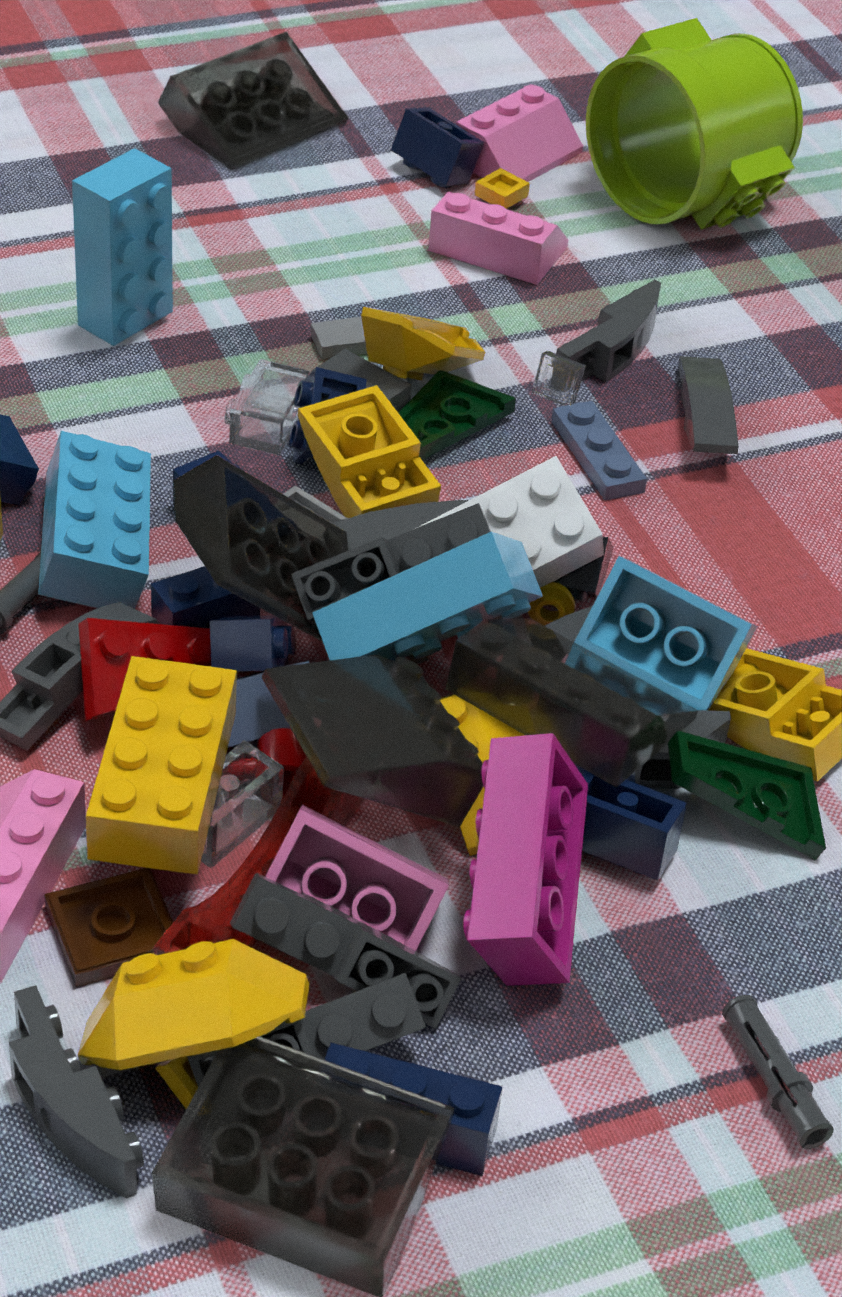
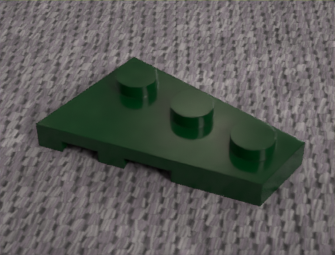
M439 370L398 413L421 442L419 457L424 460L515 411L516 398L449 372Z
M679 730L667 742L674 784L814 860L826 849L811 767Z

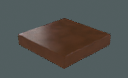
M143 868L44 894L46 911L76 987L113 978L123 962L131 961L142 954L153 953L160 955L184 950L182 941L150 868Z

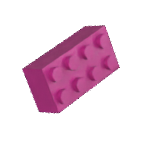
M553 733L491 738L489 759L483 762L481 771L485 793L483 808L479 809L476 814V831L479 843L477 858H474L470 864V882L473 894L471 909H468L464 915L463 928L465 938L506 986L570 983L588 783Z

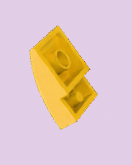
M377 385L298 408V418L314 460L329 491L345 517L351 518L372 511L439 501L441 485L419 457L421 442Z
M746 648L736 669L708 711H730L731 720L727 737L743 748L811 767L813 780L818 782L842 759V690L826 686L823 668Z

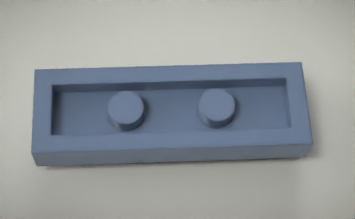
M593 401L577 402L572 405L553 408L552 424L604 501L645 493L646 476Z

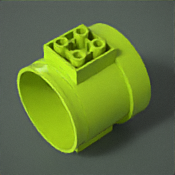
M698 18L641 33L624 57L611 62L599 74L591 89L586 110V137L590 157L600 182L612 200L630 216L650 224L669 223L692 215L701 230L714 225L722 228L732 223L737 217L744 215L745 218H751L762 211L765 207L764 201L785 186L784 179L795 168L792 160L799 148L803 130V109L799 89L790 68L781 55L767 42L749 34H730L711 40Z

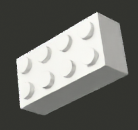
M557 456L423 524H428L479 503L490 531L522 542L540 588L604 555L603 534Z

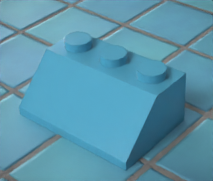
M618 556L573 644L696 710L708 711L736 669L758 626L633 561Z

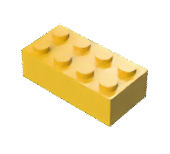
M131 656L86 812L87 860L198 875L236 715L237 670Z

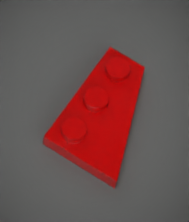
M86 618L78 624L85 721L100 718L105 714L116 711L131 656L211 667L210 629L97 618Z

